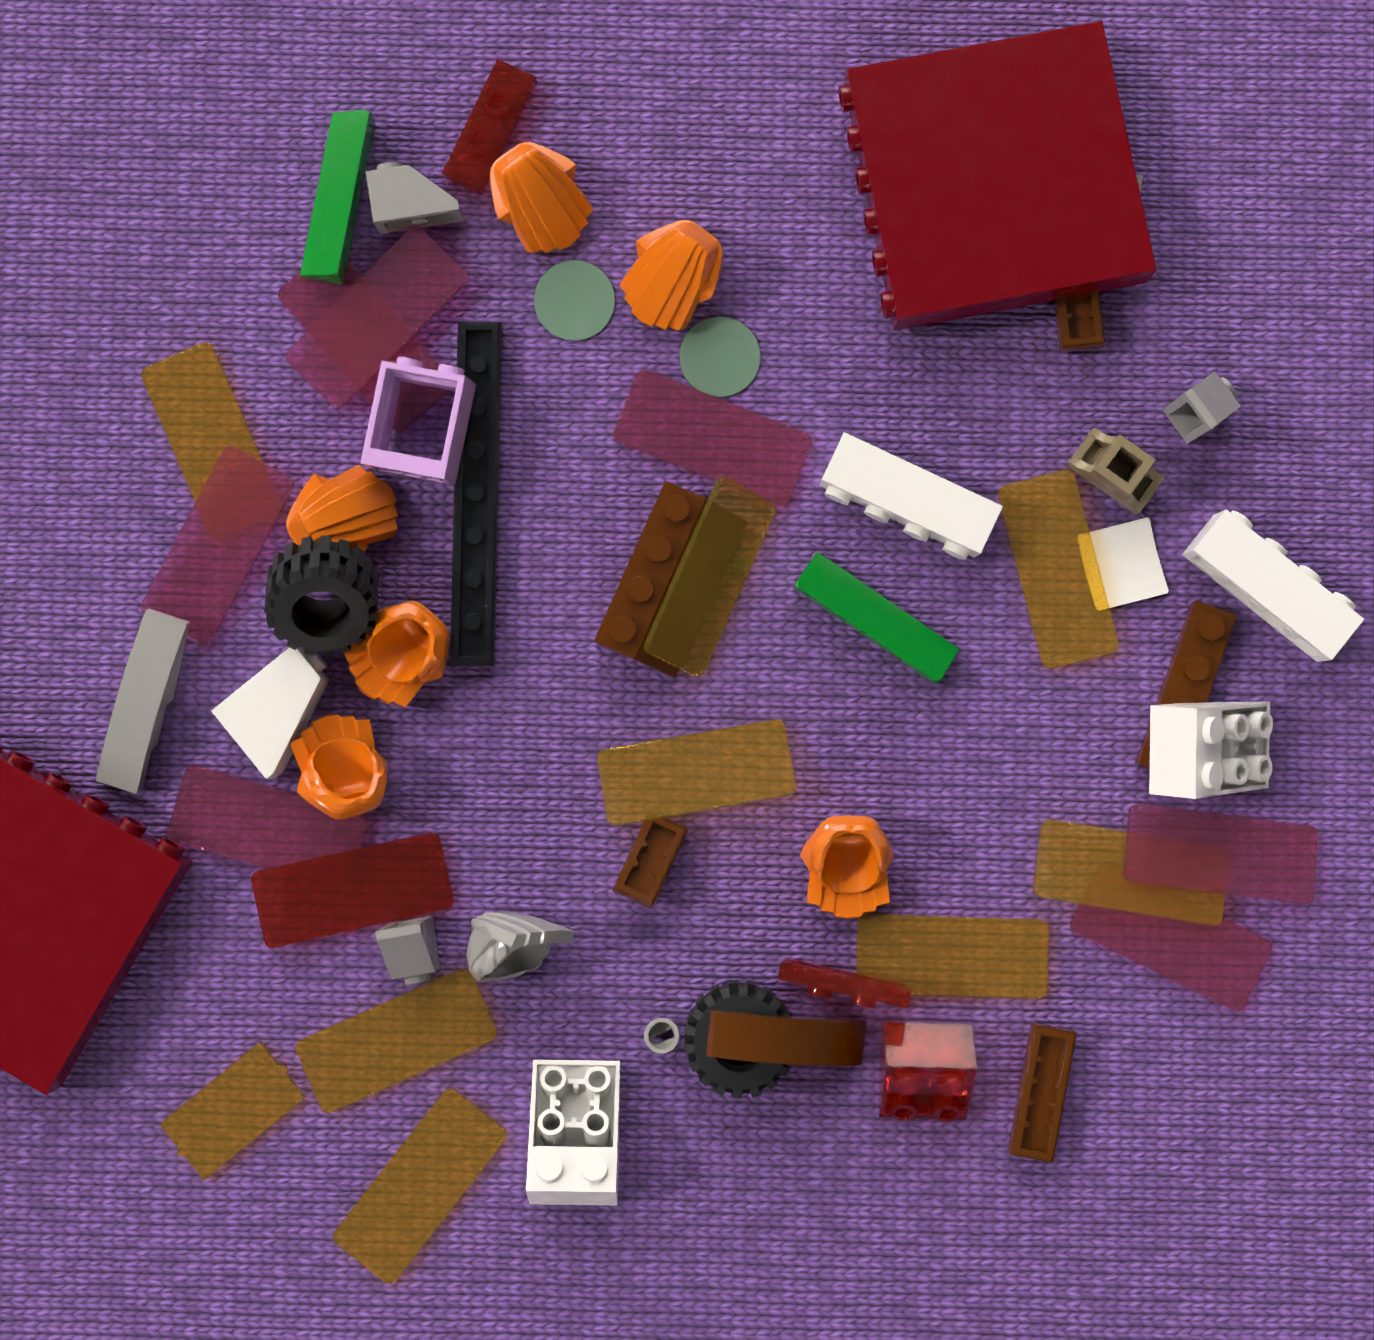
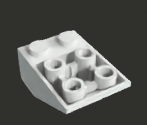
M1270 702L1151 705L1149 794L1198 799L1269 788V778L1272 773V762L1269 758V740L1273 728Z
M533 1060L526 1193L529 1204L617 1206L620 1061Z

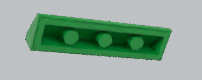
M355 110L332 113L300 272L301 278L342 285L344 283L375 127V120L371 111Z
M816 552L793 586L798 592L934 685L940 682L959 651V648L819 552Z

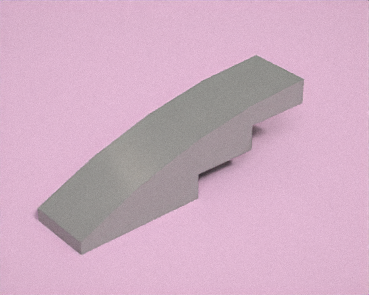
M152 609L145 611L116 697L96 781L134 794L143 789L151 750L159 743L166 706L174 698L190 624L189 621Z

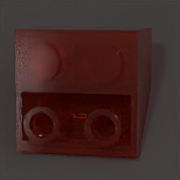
M884 1022L880 1044L879 1118H894L900 1121L912 1118L937 1119L943 1122L966 1120L977 1070L972 1024Z

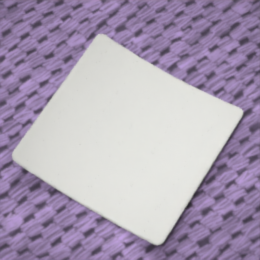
M1149 518L1077 536L1084 571L1096 610L1100 611L1169 592Z

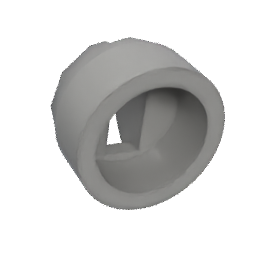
M657 1018L647 1025L644 1032V1040L648 1048L653 1052L668 1054L678 1046L680 1031L671 1020ZM670 1030L673 1031V1038L654 1045L652 1037L662 1035Z

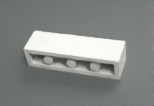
M845 432L819 486L827 489L825 495L828 498L844 505H848L850 500L866 507L864 514L882 523H888L890 518L905 525L903 532L924 542H927L929 537L944 544L943 551L962 560H966L968 555L975 558L981 554L1003 507Z
M1223 510L1214 514L1182 555L1316 662L1332 660L1364 620L1354 611L1356 608L1355 604L1346 596L1338 592L1332 594L1320 584L1322 581L1321 577L1312 569L1304 565H1299L1298 567L1286 557V549L1278 542L1270 538H1265L1264 540L1251 529L1253 527L1251 521L1241 513Z

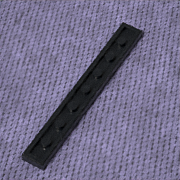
M458 322L457 367L465 370L464 375L473 381L476 387L458 475L454 486L450 665L495 666L502 364L501 322Z

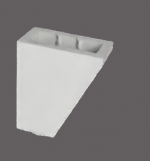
M289 647L212 710V713L266 779L277 778L283 773L293 753L290 745L291 741L300 736V731L306 727L329 682L328 677L322 671L327 665L316 651L314 655L305 654L304 648L298 647L294 650Z

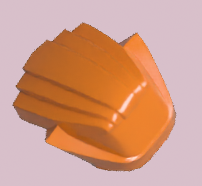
M532 142L518 144L493 163L490 170L491 193L498 219L513 225L525 250L532 254L541 250L548 253L556 248L562 250L573 245L581 236L580 231L588 224L587 217L591 214L593 208L587 197L574 182L576 164L565 156Z
M679 220L656 229L636 240L638 259L628 270L619 285L626 294L624 299L632 307L631 312L638 320L651 327L656 325L664 330H667L669 327L678 331L687 328L698 303L711 299L722 272L724 259L723 248L714 236L693 221Z
M360 465L352 467L331 479L313 474L294 502L287 516L286 527L292 542L297 545L301 544L302 538L311 536L313 541L321 540L322 535L331 536V541L338 542L340 538L349 541V548L353 549L358 546L365 552L369 544L394 537L398 529L395 519L399 515L394 505L397 501L393 490L384 480H379L372 471L366 472Z
M406 601L378 610V618L375 620V628L372 633H366V640L360 645L353 643L351 650L344 652L350 664L349 671L356 679L355 684L364 695L374 701L379 699L387 705L393 703L405 708L424 683L442 678L448 657L449 631L444 623L430 610L416 601Z
M322 715L311 721V725L301 730L300 736L291 741L290 745L302 772L296 791L311 805L334 819H346L371 811L382 803L388 778V762L375 749L370 719H355L352 715Z
M840 815L826 818L808 839L800 853L802 860L810 871L807 903L820 907L821 912L831 913L835 918L845 920L860 918L864 913L876 911V907L889 904L890 898L886 872L895 855L887 836L878 822L868 816Z

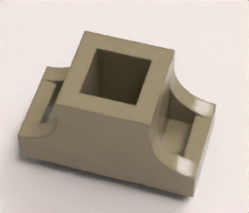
M1095 427L1089 431L1066 463V466L1135 515L1141 512L1164 480V477L1152 466L1156 459L1121 434L1116 437L1109 436Z

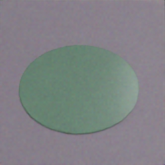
M579 260L565 261L551 267L539 280L534 294V307L541 324L551 334L565 340H583L599 333L611 319L615 306L614 290L605 273L593 264Z
M729 317L707 318L694 325L684 337L679 353L681 370L686 380L699 392L714 397L731 396L745 389L755 378L760 365L759 344L751 330L743 323Z

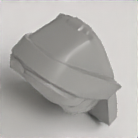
M484 913L471 920V936L466 952L468 969L479 982L500 981L521 976L527 971L537 969L543 963V959L550 951V943H573L574 931L522 913Z

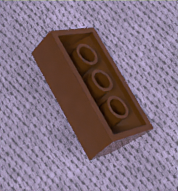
M665 480L594 642L672 678H676L741 531L744 520L710 500Z

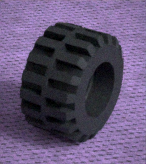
M321 535V540L313 541L312 537L309 536L302 538L300 545L294 542L286 545L285 553L278 552L274 556L273 565H269L267 572L264 613H266L268 627L274 628V635L279 641L287 639L288 647L294 650L298 647L304 648L305 654L314 655L315 651H322L323 656L333 655V650L339 649L344 653L351 650L352 643L360 645L366 640V633H372L375 628V620L378 618V574L375 572L373 561L371 558L365 559V552L358 546L351 549L349 548V541L340 538L338 542L331 541V536ZM329 592L339 597L331 600H316L306 596V594Z
M729 980L726 985L720 986L717 984L711 987L710 992L706 995L702 994L696 1000L695 1007L690 1010L687 1017L685 1051L688 1055L692 1071H696L699 1075V1081L705 1086L711 1085L714 1087V1092L722 1096L724 1092L732 1093L733 1098L742 1099V1094L751 1093L752 1097L761 1095V1090L767 1086L771 1090L778 1085L777 1079L781 1075L786 1076L790 1069L789 1065L750 1061L736 1062L706 1056L711 1010L790 1017L785 1004L773 994L772 990L765 986L764 988L757 986L756 982L746 980V983Z

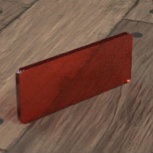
M435 832L266 868L254 872L251 876L264 942L270 948L450 908L454 902L441 838Z

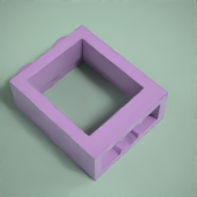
M397 357L396 363L381 361L360 464L376 471L455 486L476 384L464 375L465 370L451 365L439 364L437 371L422 368L423 362L407 357ZM402 382L455 391L441 461L388 451Z

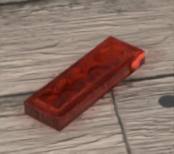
M497 59L442 171L445 179L481 196L483 195L490 180L491 167L502 156L537 84L535 76Z
M790 958L782 960L777 977L780 980L808 986L807 993L820 997L833 998L834 992L850 995L851 1003L869 1008H876L877 1002L908 1009L911 997L909 985Z

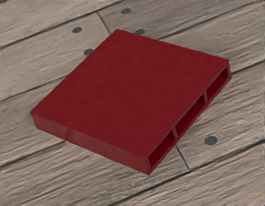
M1103 21L858 66L846 70L844 85L838 87L839 102L842 112H849L852 126L847 127L848 146L851 154H858L860 168H855L857 190L859 195L866 194L869 209L863 211L865 229L868 236L874 235L877 250L872 251L873 269L876 277L883 276L886 292L880 293L881 308L884 318H891L894 331L1054 301L1056 298L1068 296L1069 298L1084 295L1085 292L1093 290L1102 292L1144 284L1156 272L1155 259Z
M0 749V1069L47 1095L63 1085L193 861L182 855L185 849L179 844L163 837L158 841L145 833L147 827L141 822L128 816H123L120 819L108 812L110 805L100 798L90 794L82 797L70 790L73 784L64 777L49 772L46 776L34 769L35 761L28 756L11 750L8 754Z

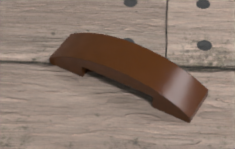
M711 1010L706 1056L788 1065H862L866 1021L827 1017L825 1019L767 1016L749 1012Z

